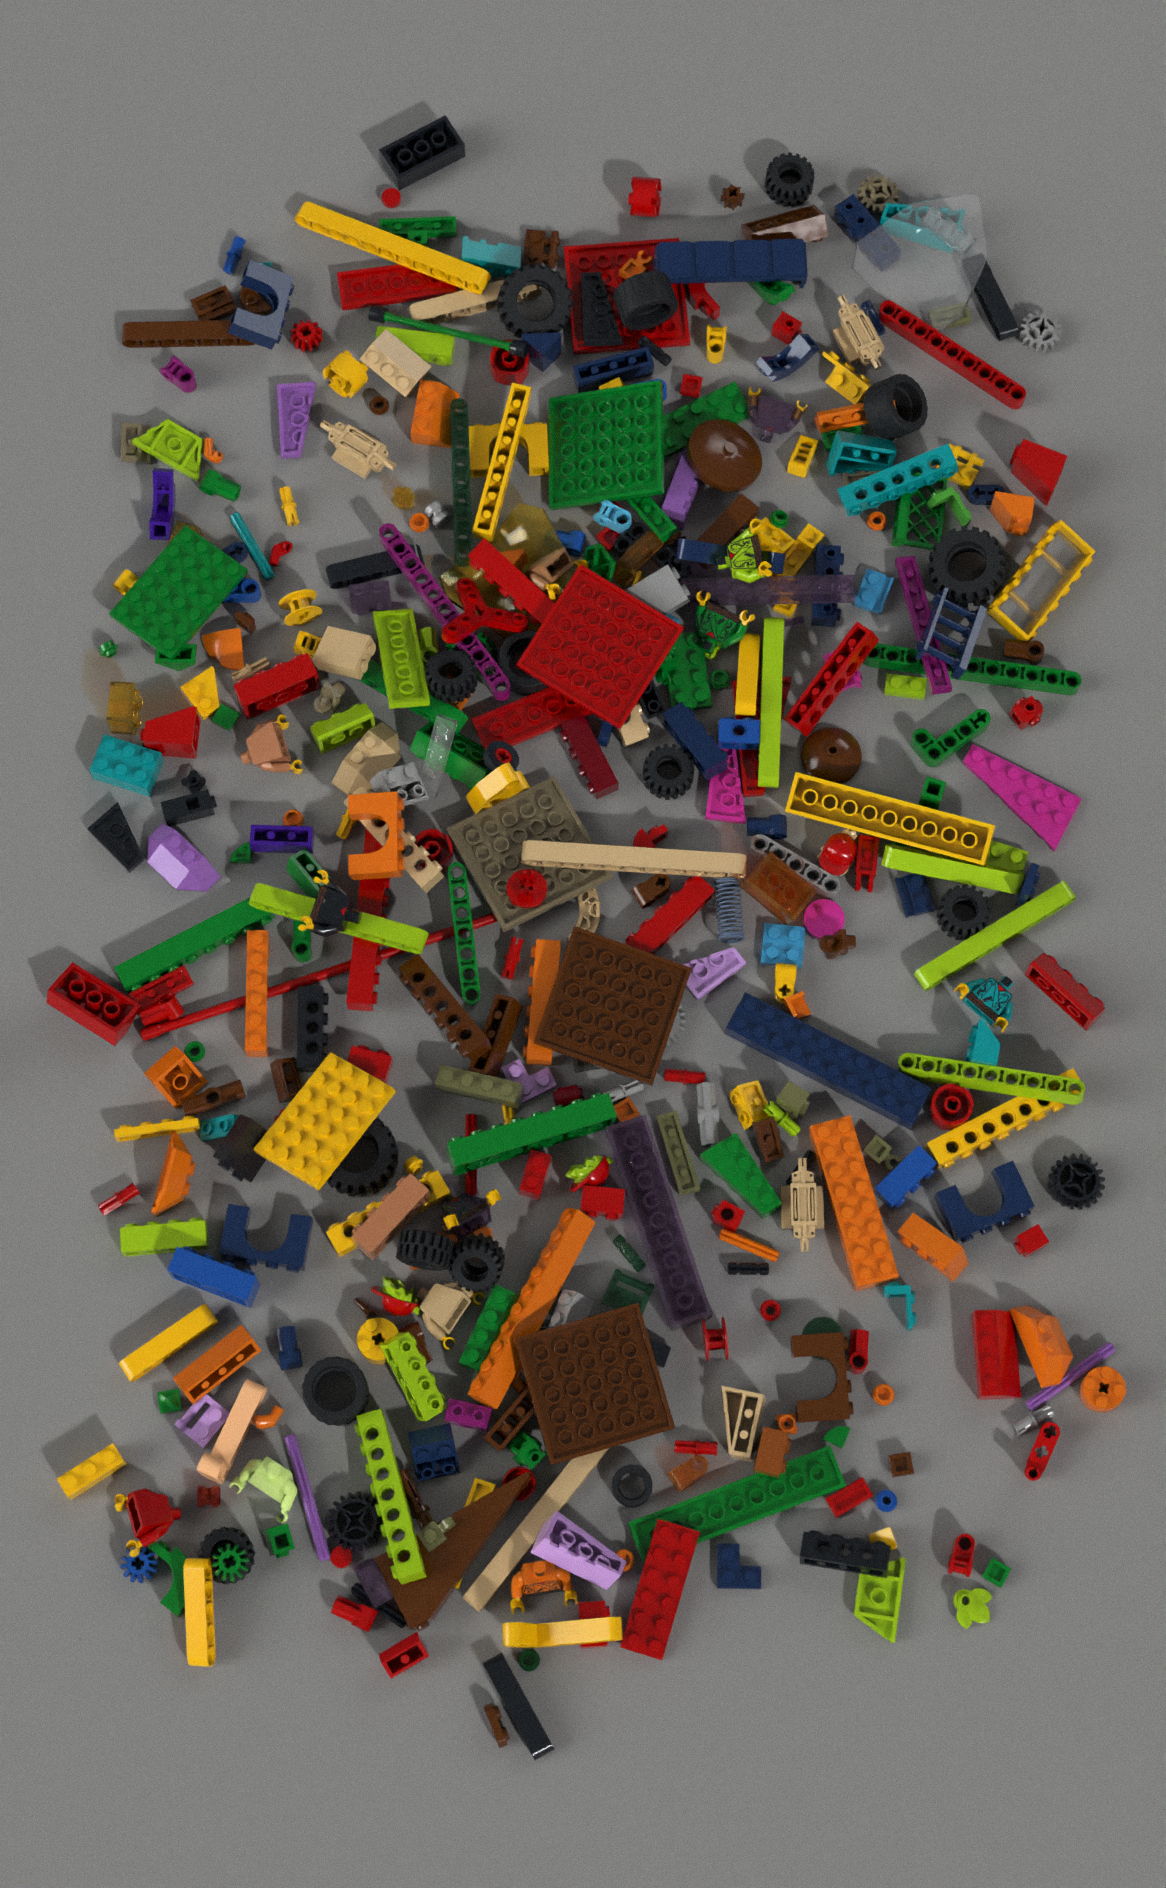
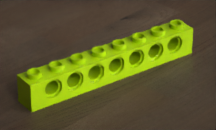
M381 1408L357 1415L358 1423L355 1424V1429L358 1437H362L363 1443L360 1444L363 1457L367 1456L368 1463L365 1464V1469L368 1477L372 1476L373 1483L370 1484L373 1497L377 1496L379 1504H375L378 1517L383 1519L384 1524L380 1525L383 1537L388 1539L389 1545H386L388 1557L393 1558L394 1565L391 1566L394 1579L398 1578L401 1585L425 1578L427 1576L385 1415ZM378 1433L375 1439H369L370 1434ZM379 1452L384 1453L382 1458L374 1459L375 1454ZM384 1472L389 1473V1475H388V1477H387L386 1479H384V1480H380V1479H379V1476H380L382 1473H384ZM387 1493H394L392 1499L384 1500ZM393 1513H399V1517L396 1520H389ZM397 1534H405L401 1541H395ZM410 1554V1558L407 1561H400L402 1555Z

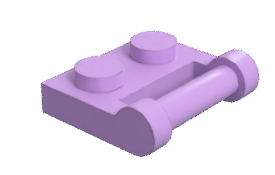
M206 1394L194 1403L174 1425L205 1449L224 1426L230 1412ZM206 1402L210 1405L193 1428H188L187 1424Z

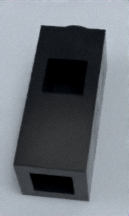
M208 790L160 802L165 822L168 826L215 815L213 808L217 807L214 795L210 796Z

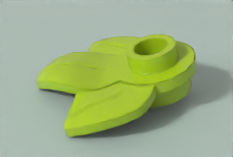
M974 1588L971 1591L967 1589L958 1590L953 1597V1603L957 1609L956 1619L963 1628L968 1629L972 1621L977 1623L989 1622L990 1612L985 1604L991 1600L992 1595L982 1588ZM966 1596L967 1603L963 1604L962 1599Z

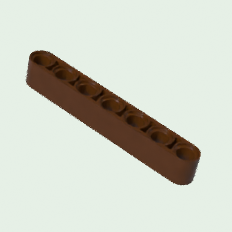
M231 320L127 322L122 326V344L128 348L255 345V343L228 333Z

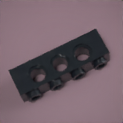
M298 986V1072H315L327 1057V1053H324V1046L328 1045V1033H324V1025H328V1013H324L325 1005H328L329 997L328 993H325L323 986ZM316 1005L319 1007L315 1013L308 1011L310 1006ZM312 1025L318 1027L315 1033H309L307 1030ZM310 1046L318 1047L315 1053L307 1052Z
M812 1530L803 1534L800 1564L887 1578L891 1546L882 1541H875L874 1543L865 1542L862 1538L847 1539L839 1534H831L829 1536ZM821 1546H826L829 1548V1551L821 1552L818 1549ZM842 1550H849L851 1554L843 1556L840 1552ZM869 1553L873 1557L871 1559H864L862 1555Z

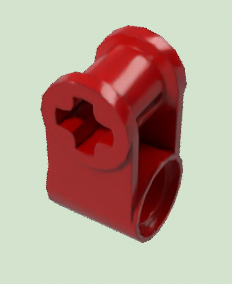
M963 1533L954 1539L947 1573L955 1572L964 1574L968 1578L970 1577L975 1548V1540L971 1535ZM961 1538H966L969 1541V1548L967 1550L959 1547V1540Z

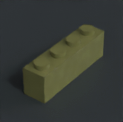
M440 1065L435 1082L439 1091L516 1109L520 1107L525 1090L519 1082L446 1065Z

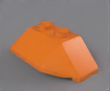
M172 1131L151 1209V1213L156 1217L184 1201L185 1195L188 1196L191 1183H188L190 1175H194L196 1163H193L194 1160L176 1131Z
M1029 1305L1011 1308L1009 1311L1041 1388L1059 1385L1073 1359V1355L1058 1319Z

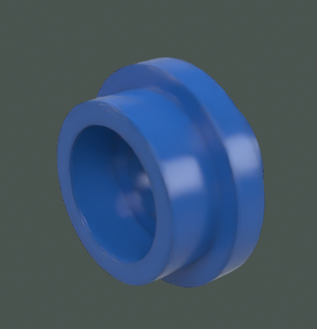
M883 1490L876 1496V1506L882 1512H890L897 1505V1497L892 1491ZM884 1497H888L890 1499L889 1505H885L883 1503Z

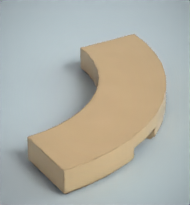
M595 887L576 896L579 904V917L576 927L593 933L597 931L600 918V902Z

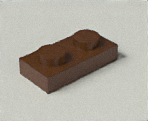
M769 1116L752 1122L762 1162L768 1163L784 1157L775 1118Z

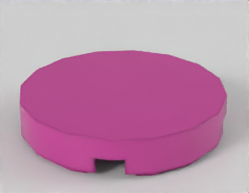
M818 899L812 902L806 908L803 917L804 926L807 931L817 939L824 935H833L843 928L845 922L844 912L841 907L829 899Z

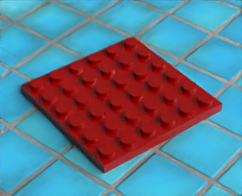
M679 238L564 246L567 286L569 289L571 288V299L573 300L570 320L574 355L641 349L642 347L638 345V340L643 335L659 348L690 346L684 283L671 284L679 305L675 314L662 324L646 330L636 331L625 328L613 298L615 289L626 280L619 275V270L631 257L636 260L638 253L643 250L644 256L642 259L646 260L649 256H652L651 264L645 267L646 272L654 271L653 257L655 246L660 242H679ZM581 273H601L623 345L584 347Z
M580 564L519 659L516 667L621 730L684 630V627Z

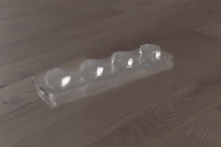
M440 714L436 716L420 775L428 796L433 798L438 795L458 721Z

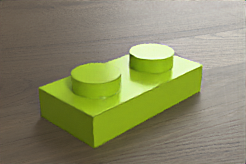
M887 673L884 695L924 700L927 678Z

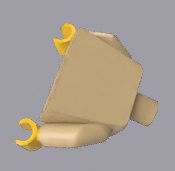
M448 1282L443 1285L436 1283L430 1291L421 1288L417 1294V1299L422 1301L419 1308L423 1312L422 1319L426 1329L437 1340L443 1341V1347L447 1350H450L445 1345L447 1339H451L455 1344L456 1342L454 1338L447 1337L445 1334L449 1335L471 1303L469 1298L472 1299L473 1305L477 1307L482 1304L477 1302L475 1297L485 1298L482 1292L473 1293L472 1289L469 1292L465 1290L466 1287L464 1286L460 1288L458 1282Z

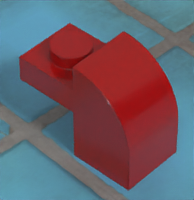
M664 824L659 827L656 825L648 831V834L645 833L643 828L640 829L635 835L633 847L656 848L655 844L668 837L667 827Z

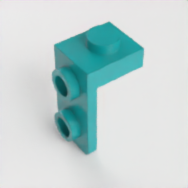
M230 1114L201 1120L200 1140L209 1141L225 1138L239 1115Z
M890 1282L888 1286L883 1288V1298L905 1297L906 1331H911L913 1325H916V1313L912 1312V1304H915V1292L911 1291V1285Z

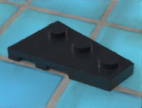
M118 802L87 828L94 838L129 873L145 860Z

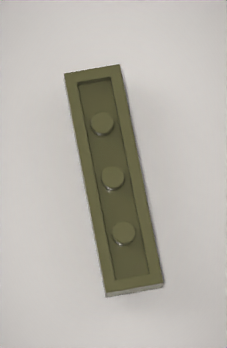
M677 1111L656 1116L679 1196L682 1197L699 1192L700 1186Z

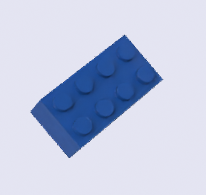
M184 1246L183 1249L180 1247L176 1248L167 1269L173 1279L251 1308L261 1285L253 1271L243 1269V1271L237 1270L232 1263L223 1261V1264L215 1261V1257L205 1253L203 1256L195 1253L196 1250Z

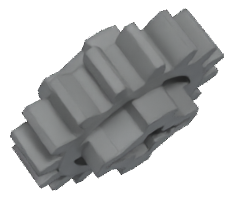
M1036 310L1034 316L1029 313L1027 318H1023L1019 329L1021 331L1020 338H1024L1023 344H1029L1028 349L1035 347L1036 352H1038L1039 348H1042L1043 352H1046L1047 347L1052 350L1055 344L1058 345L1059 338L1062 336V325L1058 324V318H1052L1053 313L1048 316L1045 310L1042 314H1039L1038 310Z

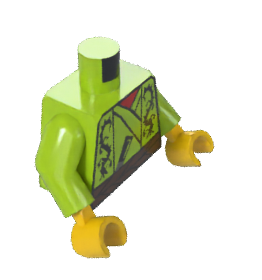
M757 518L752 519L750 527L727 545L728 556L717 558L719 570L730 568L732 578L747 583H753L760 578L772 575V572L768 569L772 565L763 561L758 535H755V532L761 533L764 531V526L758 525L761 523V520Z

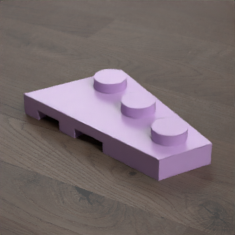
M732 947L710 954L708 957L695 959L683 964L692 968L686 988L698 1001L746 965V961Z

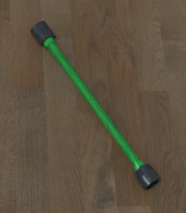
M372 305L369 309L368 319L370 321L383 324L385 321L401 323L502 348L509 351L510 355L526 358L529 352L528 342L515 339L512 342L496 340L408 317L397 316L388 312L387 308Z

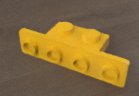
M823 351L821 355L836 365L825 383L853 404H858L868 388L872 386L869 383L871 380L863 374L859 376L855 373V368L849 363L843 364L839 361L840 356L835 352Z

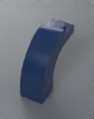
M799 334L783 351L774 356L760 357L756 363L759 365L760 371L765 376H768L772 382L789 376L803 366L820 347L809 334Z

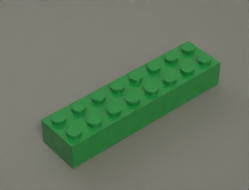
M602 1092L596 1093L588 1100L577 1099L572 1101L571 1105L565 1107L563 1105L554 1106L549 1112L543 1113V1111H538L526 1119H523V1117L515 1118L510 1121V1124L503 1125L499 1123L491 1126V1129L487 1131L480 1129L471 1132L470 1136L464 1138L462 1136L451 1138L450 1142L447 1143L446 1154L453 1176H457L528 1154L531 1150L538 1151L612 1128L617 1115L609 1093L604 1095Z

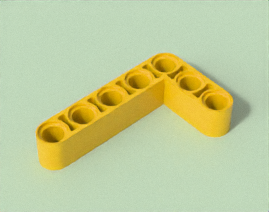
M621 1617L539 1624L523 1622L502 1623L504 1647L541 1648L623 1640Z

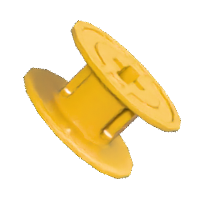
M311 589L298 590L280 599L278 603L279 608L291 610V613L284 619L286 625H304L314 621L322 614V608L309 605L316 598V591Z

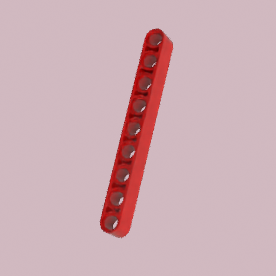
M887 300L881 303L878 314L881 324L1009 408L1019 409L1022 407L1026 397V390L1023 386L895 302ZM964 364H970L971 367H966ZM981 374H984V375H986L987 377H986V378H983V377H981L980 375H981ZM996 385H1001L1004 388H998ZM1016 395L1020 399H1015L1012 396Z

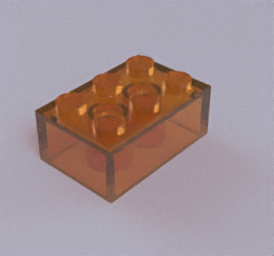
M771 851L760 857L739 885V887L785 925L796 920L817 892L814 887Z

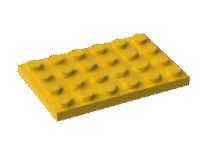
M330 1052L253 1150L258 1155L319 1191L396 1091L388 1084Z

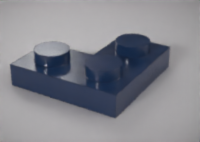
M1031 863L1015 905L1020 907L1025 902H1029L1033 897L1037 886L1035 884H1037L1041 874L1037 872L1039 865Z
M717 1544V1589L761 1590V1567L739 1566L740 1544Z

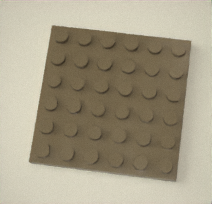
M554 776L446 828L447 835L503 932L613 879L612 873L606 870L529 866L521 863L523 841L535 840L594 844ZM521 869H532L543 875L547 882V894L540 906L522 908L510 902L507 896L506 885L513 873Z

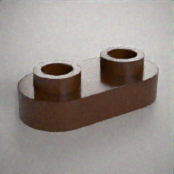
M492 1703L485 1705L484 1709L499 1748L507 1746L506 1741L510 1737L506 1727L501 1728L498 1719L502 1718L498 1705L494 1707Z

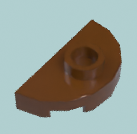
M242 286L240 301L246 311L263 315L272 312L271 307L256 291Z

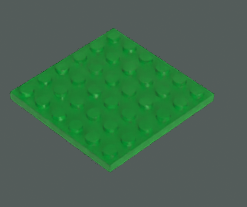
M660 380L548 398L549 508L551 510L598 504L604 500L612 502L664 494L663 383Z

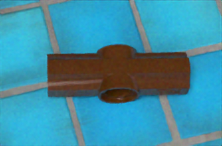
M237 1080L216 1088L209 1087L202 1093L181 1099L180 1101L185 1116H194L208 1110H218L223 1105L246 1098L241 1080ZM211 1095L219 1096L218 1100L214 1103L209 1102L208 1098Z

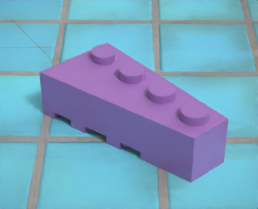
M686 447L683 453L678 455L676 461L677 469L672 472L671 485L666 489L665 500L660 507L680 531L684 530L701 480L689 464Z

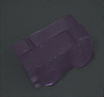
M388 580L349 585L352 614L366 615L369 611L392 609Z

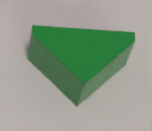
M185 644L181 652L172 661L156 650L155 663L176 671H182L191 667L196 662L197 644Z

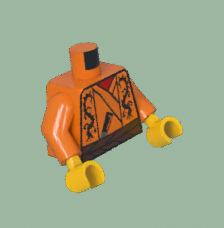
M546 1560L523 1564L521 1571L516 1573L511 1579V1597L513 1599L510 1601L512 1614H514V1609L520 1607L522 1614L524 1613L525 1609L520 1599L521 1597L555 1593L563 1590L566 1591L564 1593L565 1605L569 1606V1599L575 1600L577 1605V1592L572 1590L573 1583L569 1571Z

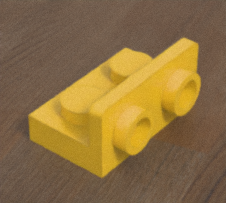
M767 517L758 524L764 526V531L761 533L755 532V535H758L761 551L784 554L796 542L782 529L772 525Z
M759 1080L738 1085L729 1092L731 1103L734 1105L738 1120L744 1130L750 1129L753 1126L752 1122L769 1117L763 1111L768 1102Z

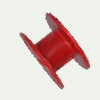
M724 1317L721 1318V1328L706 1329L705 1320L702 1319L706 1362L709 1361L710 1350L724 1349L725 1358L728 1359V1341Z

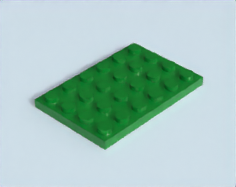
M185 525L110 611L109 616L172 661L244 578L248 570Z

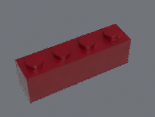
M581 714L562 723L561 731L559 732L563 743L567 742L569 745V755L572 760L576 759L579 765L577 770L580 776L586 778L588 782L586 787L590 795L594 794L597 800L618 790L619 783L584 715Z

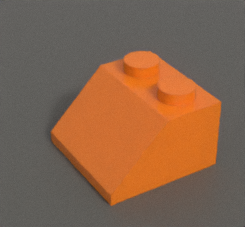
M995 491L990 506V513L1007 533L1015 536L1026 535L1032 520L1035 497Z
M176 1046L144 1073L152 1085L176 1110L181 1106V1099L193 1096L207 1083V1080L189 1058Z

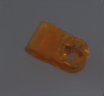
M697 1455L684 1464H680L666 1475L679 1493L707 1472L708 1461L705 1457ZM697 1460L698 1463H704L702 1471L693 1469L695 1466L694 1461Z

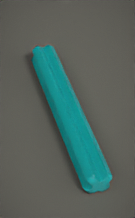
M235 512L230 515L231 522L264 579L268 581L274 578L275 575L240 513Z

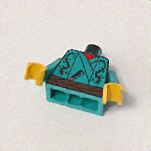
M1004 976L999 982L992 977L987 980L981 978L965 984L960 983L953 990L954 992L959 991L962 994L959 998H964L963 1003L992 1028L999 1026L1002 1029L1001 1033L1005 1031L1012 1018L1013 1003L1011 1002L1013 996L1008 992L1009 988L1013 985L1010 978Z

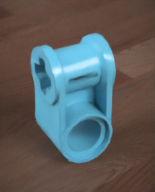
M608 500L602 501L600 510L593 516V519L598 524L608 527L619 534H622L632 525L630 512ZM621 520L627 521L625 524L619 523Z

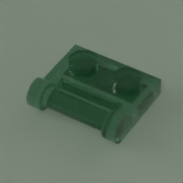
M616 1268L601 1304L618 1309L639 1303L643 1316L655 1285L652 1283L647 1284L625 1275ZM618 1281L644 1291L645 1294L642 1297L616 1286Z

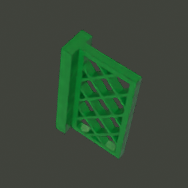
M919 472L913 474V476L921 475ZM944 477L936 481L942 483V491L947 489L948 478ZM931 485L922 486L917 491L905 493L896 499L891 546L899 547L900 545L933 551L934 545L929 544L925 540V537L930 534L933 535L936 542L940 543L945 502L940 504L938 509L930 510L927 502L932 497L925 499L920 492L925 487L931 493L935 492ZM915 494L922 501L918 506H915L911 501V497ZM923 505L931 512L926 517L918 510ZM913 512L920 519L916 524H913L909 519V515ZM931 516H934L938 521V525L934 528L927 522V519ZM921 523L929 530L923 536L916 528ZM911 530L918 537L915 541L907 540V533Z

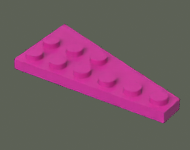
M972 744L963 764L979 780H982L994 794H997L1003 800V803L1024 824L1030 826L1036 832V835L1043 839L1054 852L1082 798Z

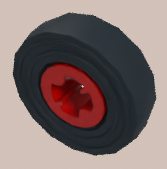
M494 741L486 747L483 753L484 763L491 772L505 763H510L514 771L519 765L517 751L506 742Z

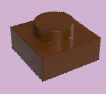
M238 610L234 615L235 623L252 635L256 630L255 619L250 614H244Z
M910 1452L888 1456L892 1478L914 1474Z

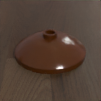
M825 727L814 731L805 740L801 751V762L808 775L840 784L849 781L855 776L862 760L861 748L855 737L837 727ZM834 749L836 753L832 754L829 750Z

